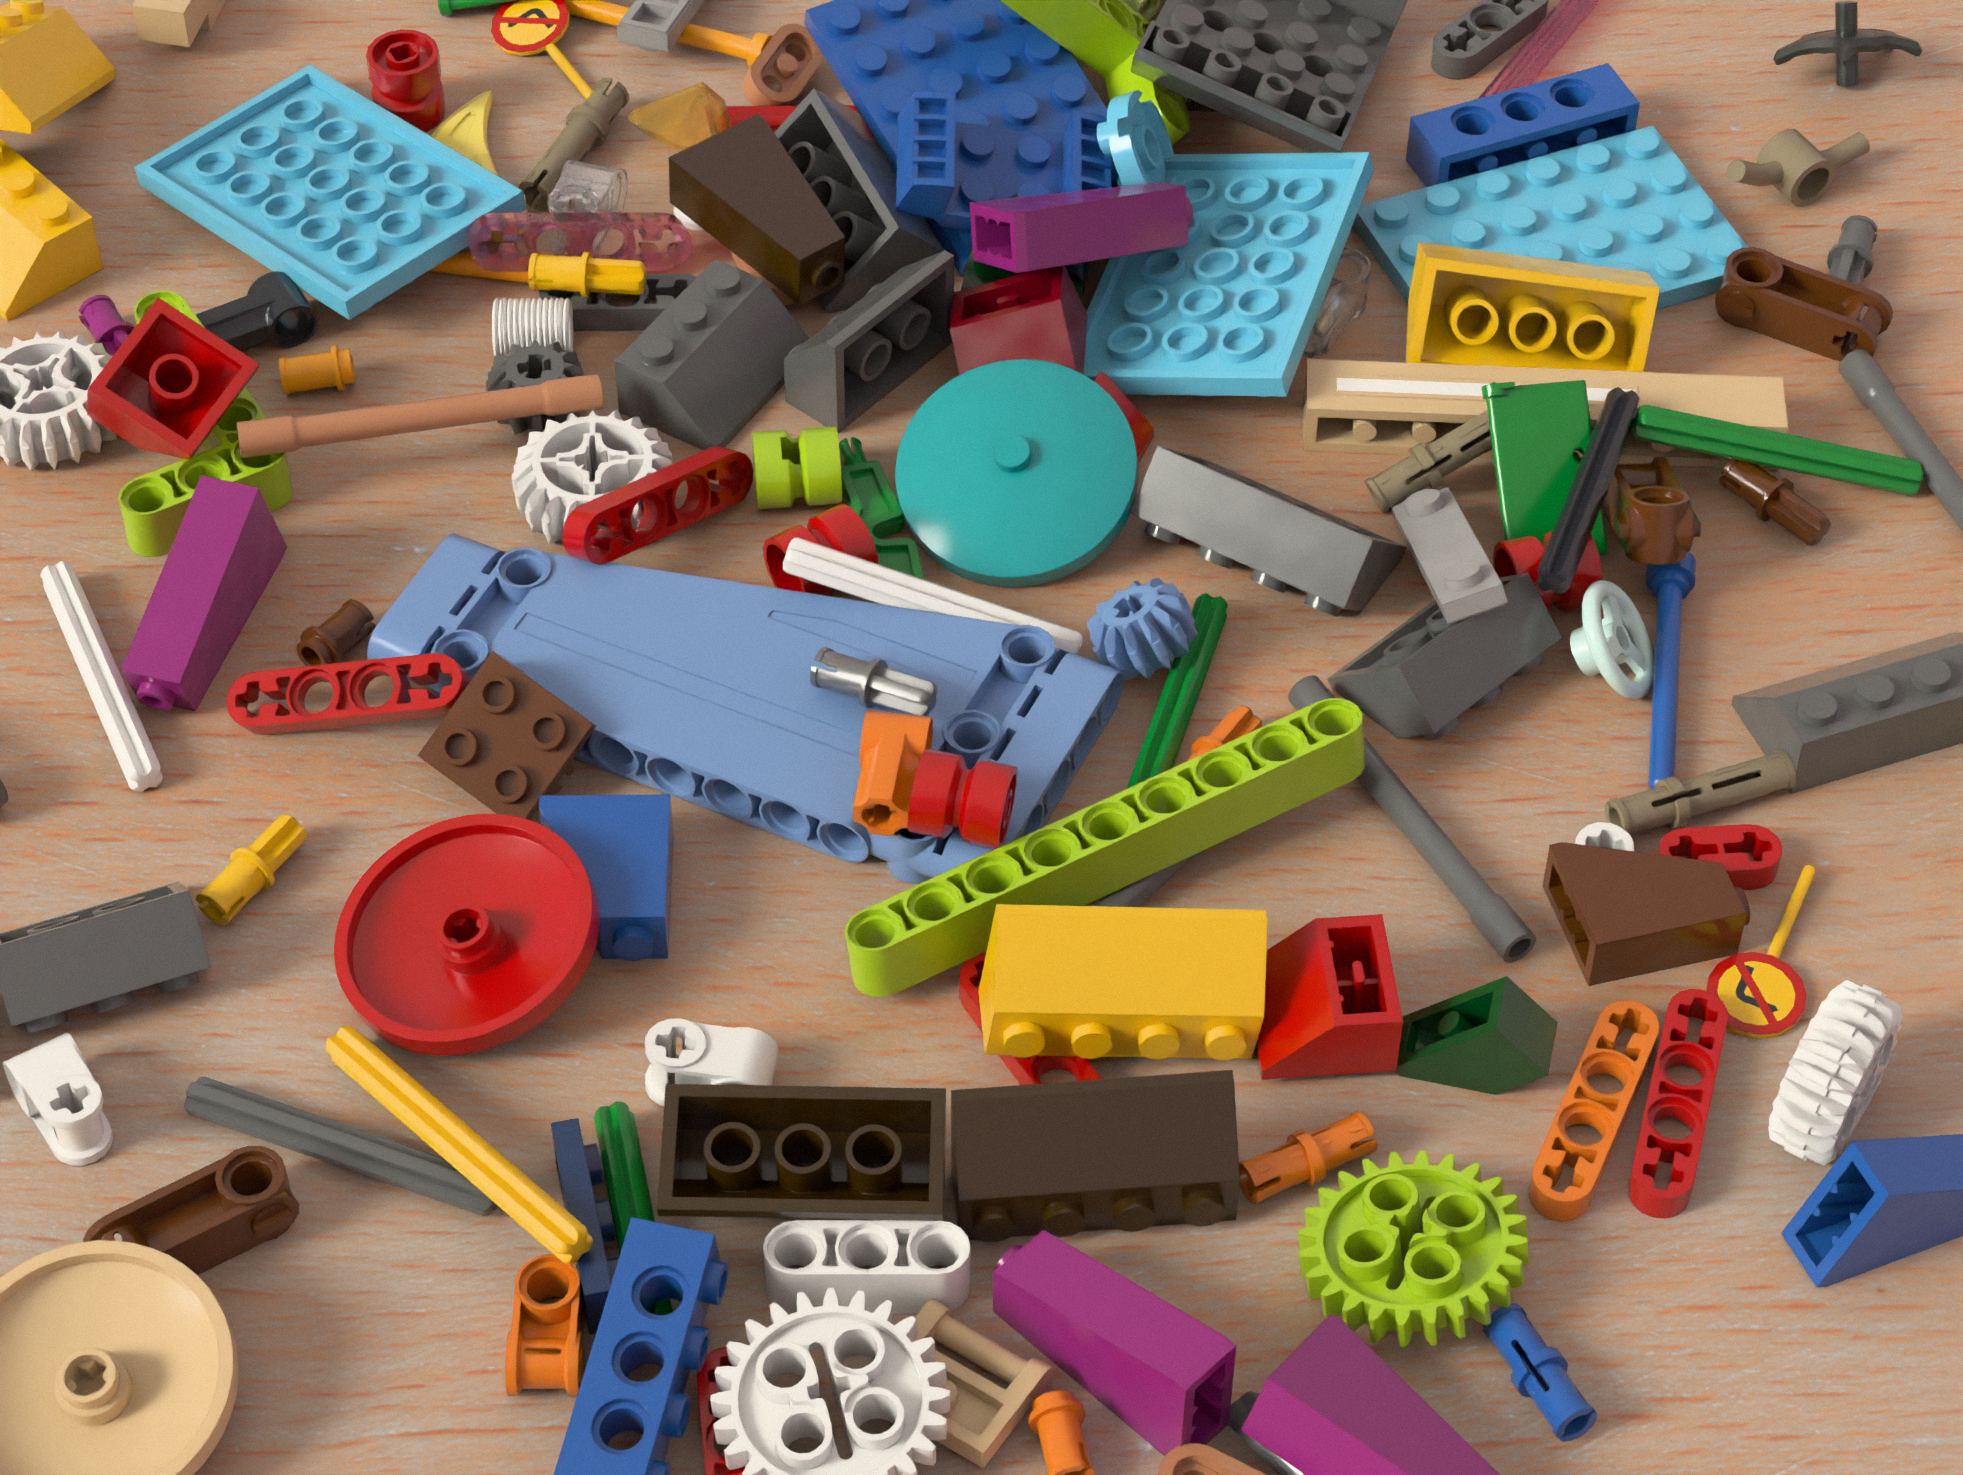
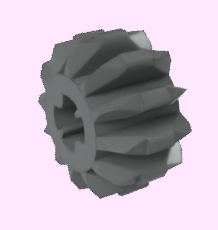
M534 339L531 346L525 348L511 344L508 355L494 356L491 371L488 372L486 391L539 385L547 380L584 376L583 368L578 361L576 352H564L559 341L547 347L540 346L536 339ZM581 412L573 414L579 418ZM542 414L498 420L497 422L500 424H510L516 435L527 429L542 432L545 429L547 419L563 423L566 421L568 414L557 416Z

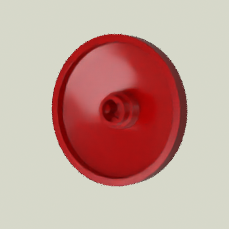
M475 814L448 819L419 830L397 843L375 861L355 885L341 912L335 934L334 962L337 977L347 999L362 1021L378 1036L402 1049L428 1055L453 1056L497 1047L520 1037L547 1019L565 1002L583 978L594 954L599 935L600 915L596 891L576 852L564 839L541 824L525 818L504 814Z

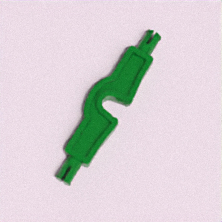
M851 437V448L848 439L844 438L839 442L840 458L843 463L841 467L842 495L846 505L851 507L861 517L868 528L876 547L878 564L925 580L917 544L913 539H883L902 531L904 528V516L900 503L887 482L880 462L877 460L867 461L861 441L858 438Z

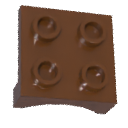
M492 651L417 756L496 814L512 815L530 820L539 807V795L559 792L562 786L557 782L562 775L571 776L574 772L571 761L594 731L596 725L523 673L524 671L505 657Z

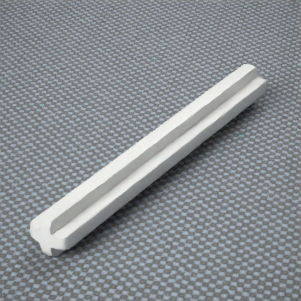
M799 537L791 540L783 560V570L788 574L877 604L1019 626H1037L1049 632L1054 638L1056 648L1079 655L1083 636L1079 631Z
M60 561L55 566L47 565L43 568L40 575L44 583V590L128 785L136 792H143L148 787L156 788L163 779L160 763L73 565L66 561Z

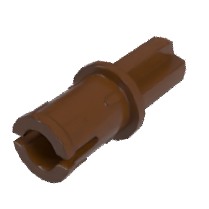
M1730 459L1721 473L1724 476L1719 478L1720 485L1748 502L1750 506L1756 509L1757 517L1762 521L1766 522L1770 518L1810 546L1818 544L1829 531L1831 523L1826 515L1794 493V486L1790 480L1786 478L1778 479L1762 469L1758 464Z

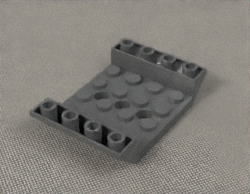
M1166 0L1156 21L1151 20L1135 51L1131 72L1309 153H1340L1408 0Z

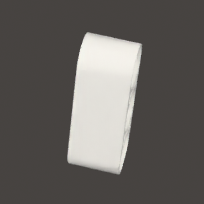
M795 1220L784 1222L774 1227L766 1236L763 1245L767 1297L771 1303L775 1302L788 1313L797 1312L796 1301L797 1293L799 1292L806 1294L813 1307L823 1306L824 1296L828 1288H834L839 1306L847 1307L858 1290L864 1291L866 1311L871 1313L886 1300L892 1302L893 1314H918L922 1307L931 1299H935L955 1310L965 1302L969 1295L970 1242L965 1232L951 1222L927 1220ZM796 1265L805 1266L804 1268L799 1269L788 1268L790 1266ZM867 1265L875 1266V1268L871 1269L858 1268ZM940 1265L946 1266L947 1268L934 1269L930 1267Z

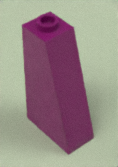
M1165 182L970 202L973 261L1019 273L1188 245V229L1191 227L1193 220L1192 205L1186 196L1185 186Z
M201 475L121 668L137 700L142 704L159 711H170L173 706L191 711L197 710L281 562L287 545L259 488Z
M1044 1229L1026 1245L1013 1246L999 1259L993 1271V1312L1163 1456L1173 1448L1183 1444L1200 1443L1207 1445L1228 1426L1227 1420L1230 1417L1228 1411L1231 1407L1237 1345L1226 1336Z
M1330 1314L1268 1376L1241 1429L1245 1434L1305 1475H1500L1359 1336L1333 1314Z

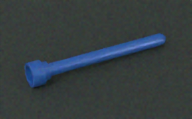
M1686 552L1684 560L1674 564H1646V585L1652 591L1653 596L1657 598L1648 777L1650 789L1655 787L1658 780L1674 777L1682 600L1694 588L1696 580V559L1690 552Z

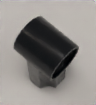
M279 271L270 272L259 277L251 285L247 296L195 314L204 328L239 351L268 341H272L279 347H295L306 342L314 334L318 325V317L300 288L284 272Z

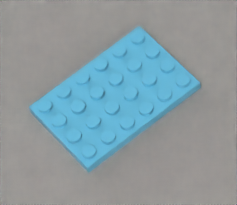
M312 65L304 67L135 167L141 187L270 270L284 272L298 288L348 320L367 311L387 296L412 283L422 274L458 254L465 247L501 227L505 222L526 210L524 194L521 189Z
M1653 125L1360 205L1353 223V227L1407 305L1418 242L1648 272L1660 287L1656 310L1716 294L1721 287L1727 257L1735 250L1748 247Z
M1370 152L1174 154V158L1164 160L1166 177L1176 174V185L1186 187V196L1192 205L1193 220L1191 227L1188 229V245L1109 259L1086 312L1088 320L1084 375L1094 381L1098 373L1103 372L1123 394L1286 397L1374 171Z

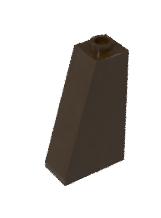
M759 114L669 157L670 203L798 305L844 282L845 236L766 120Z

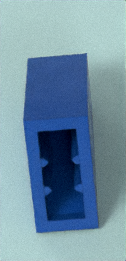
M670 794L539 795L541 825L559 835L576 852L596 891L600 915L596 948L601 958L624 959L628 961L668 958L674 840Z
M1963 1134L1852 1141L1781 1233L1817 1288L1828 1287L1963 1236Z

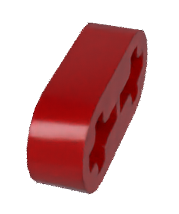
M1740 824L1675 829L1664 835L1659 844L1658 855L1686 856L1688 859L1722 863L1734 887H1741L1743 890H1756L1765 888L1774 881L1782 856V844L1778 836L1772 831L1759 825ZM1747 853H1751L1755 861H1750Z

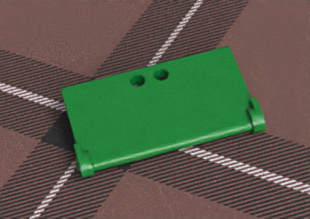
M1576 380L1516 386L1515 382H1492L1482 386L1481 390L1482 398L1487 403L1504 540L1531 535L1542 543L1544 536L1554 529L1582 458L1574 450L1581 452L1583 456L1592 434L1586 381ZM1602 506L1591 532L1599 555L1609 553Z

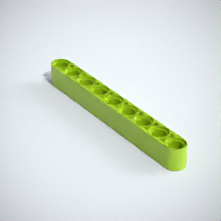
M1328 698L1315 702L859 911L849 919L844 931L851 975L855 987L861 993L872 997L890 996L986 952L996 904L1085 906L1353 781L1365 769L1363 713L1359 706L1342 698Z

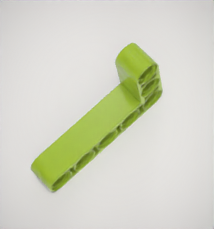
M1000 0L1105 77L1109 101L1116 96L1139 90L1143 92L1139 98L1140 103L1151 100L1155 104L1166 125L1172 145L1190 131V122L1184 96L1131 72L1133 56L1150 22L1122 0Z
M159 290L148 293L136 302L133 310L137 325L155 300L160 298L203 326L185 299L172 291ZM246 387L203 442L202 446L205 451L195 454L191 460L183 459L127 482L120 490L118 500L129 548L136 554L144 557H158L169 554L201 475L259 488L270 512L285 506L291 499L293 488L287 453L249 458L241 457L236 422L267 418Z

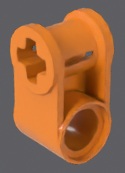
M553 1254L536 1256L527 1261L518 1271L515 1280L512 1327L508 1332L505 1355L507 1396H519L523 1389H566L569 1396H577L584 1375L583 1334L585 1315L579 1272L574 1264L563 1263ZM547 1297L563 1298L553 1304L538 1303Z

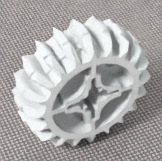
M60 330L53 337L43 338L38 331L34 339L21 341L13 337L11 347L6 349L0 347V456L3 457L7 466H12L23 460L31 471L39 463L48 462L55 470L59 461L71 459L79 464L81 453L85 451L100 453L102 441L116 439L114 432L87 415V389L112 358L105 351L102 343L89 344L84 334L68 340L63 331Z
M592 410L589 416L579 418L570 413L563 423L547 419L544 432H529L527 444L518 448L514 473H512L516 506L520 510L521 517H525L529 523L531 532L543 531L548 543H555L562 539L565 521L575 508L672 465V453L668 448V443L661 441L657 428H645L639 416L623 421L618 410L612 412L608 417L598 416L595 410ZM640 500L633 509L631 515L633 529L638 527L643 519V500ZM598 525V530L603 528L610 531V528Z
M1846 980L1832 989L1827 999L1821 1002L1817 1014L1811 1019L1807 1031L1799 1041L1793 1058L1789 1061L1787 1072L1779 1084L1778 1095L1772 1104L1773 1111L1769 1117L1768 1127L1770 1140L1783 1146L1784 1151L1804 1161L1809 1159L1823 1166L1833 1161L1837 1154H1841L1845 1143L1850 1139L1855 1128L1860 1123L1877 1087L1881 1083V1078L1890 1062L1889 1059L1897 1044L1896 1038L1901 1029V1006L1886 998L1887 996L1883 992L1866 984L1861 986Z

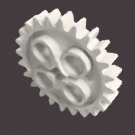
M834 1288L827 1289L823 1306L813 1307L806 1294L799 1292L797 1293L796 1301L797 1312L788 1315L781 1306L773 1302L769 1305L772 1322L769 1327L766 1328L751 1319L745 1322L747 1339L750 1345L729 1341L726 1345L728 1361L733 1366L716 1367L714 1372L716 1385L723 1392L711 1395L710 1401L713 1416L721 1418L713 1426L717 1444L728 1445L724 1450L726 1466L729 1470L746 1466L742 1475H918L913 1461L923 1465H935L936 1446L930 1440H945L947 1438V1419L941 1416V1414L950 1411V1390L940 1388L947 1383L946 1366L944 1362H932L936 1357L935 1341L932 1337L914 1341L917 1336V1322L913 1316L903 1319L896 1325L892 1324L893 1306L891 1301L886 1300L871 1313L866 1311L864 1291L858 1290L848 1307L839 1306ZM814 1348L821 1349L825 1356L834 1399L842 1412L844 1434L848 1446L853 1453L849 1459L844 1460L838 1455L826 1402L820 1396L819 1378L810 1355V1351ZM862 1354L873 1359L868 1366L859 1369H851L841 1364L845 1358L852 1355ZM783 1373H793L803 1378L798 1384L787 1388L776 1387L770 1383L774 1377ZM880 1418L893 1424L889 1430L881 1434H869L859 1429L864 1422L870 1419ZM810 1437L822 1443L816 1450L809 1453L800 1454L787 1448L793 1441L799 1438Z

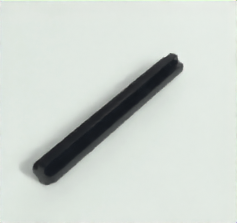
M1617 387L1607 394L1537 569L1539 576L1536 583L1542 591L1552 590L1559 595L1565 593L1570 588L1634 424V417L1638 410L1637 405L1640 398L1633 390L1625 392Z

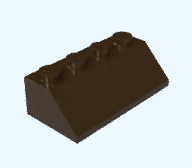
M1223 1070L951 1090V1176L957 1226L965 1232L969 1240L980 1239L986 1242H998L1009 1237L1038 1235L1043 1229L1054 1236L1067 1237L1084 1231L1121 1229L1123 1231L1135 1232L1151 1226L1178 1224L1210 1226L1219 1221L1236 1220L1240 1173L1233 1071Z
M666 1084L657 1202L658 1216L943 1221L946 1157V1088Z

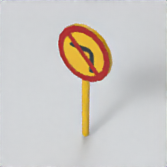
M517 0L505 2L500 6L492 19L491 33L497 46L506 53L518 56L534 55L546 50L587 100L593 90L555 45L563 37L569 26L570 13L564 0Z
M1806 865L1802 869L1767 954L1757 952L1734 954L1719 962L1708 977L1706 991L1713 993L1723 1001L1728 1010L1726 1028L1738 1035L1757 1039L1777 1037L1794 1028L1804 1014L1807 994L1802 979L1789 964L1781 961L1779 957L1815 875V868L1812 865Z

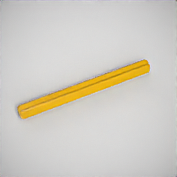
M341 1026L336 1035L327 1038L325 1050L331 1055L332 1061L559 1260L563 1263L573 1264L579 1260L583 1253L590 1251L593 1239L587 1233L586 1226L353 1026Z

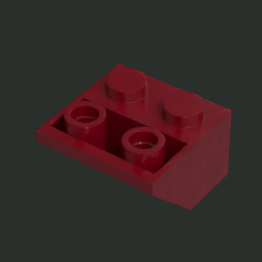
M1065 265L1034 270L954 292L950 333L960 375L982 365L1017 359L1056 363L1084 375L1088 315Z

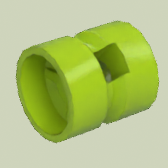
M837 426L802 429L798 438H791L786 430L752 432L757 509L791 507L795 499L802 497L808 506L842 503V477Z

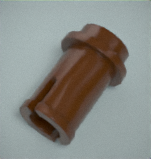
M352 599L346 601L338 611L320 626H310L302 632L300 636L301 641L297 645L299 658L305 666L342 663V656L361 639L374 631L376 625L371 622L374 619L373 615L361 602Z

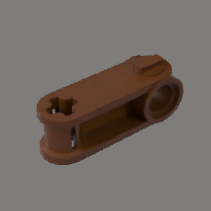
M1755 247L1735 250L1727 257L1721 287L1715 296L1718 315L1725 322L1839 362L1847 354L1857 349H1866L1873 356L1877 349V335L1886 331L1893 319V309L1883 295L1868 288L1780 258L1764 249ZM1868 306L1869 308L1865 316L1860 320L1862 308ZM1855 334H1857V343L1853 349H1850L1849 345Z
M1654 457L1652 463L1617 465L1602 503V508L1625 551V556L1639 563L1654 565L1674 564L1684 560L1686 552L1691 550L1694 537H1700L1701 522L1693 511L1690 495L1684 490L1665 457Z
M246 1146L236 1149L226 1157L105 1215L87 1230L83 1242L97 1240L116 1241L114 1235L119 1233L123 1242L136 1243L168 1254L199 1275L285 1233L299 1214V1203L291 1191L283 1159L274 1150L264 1146Z

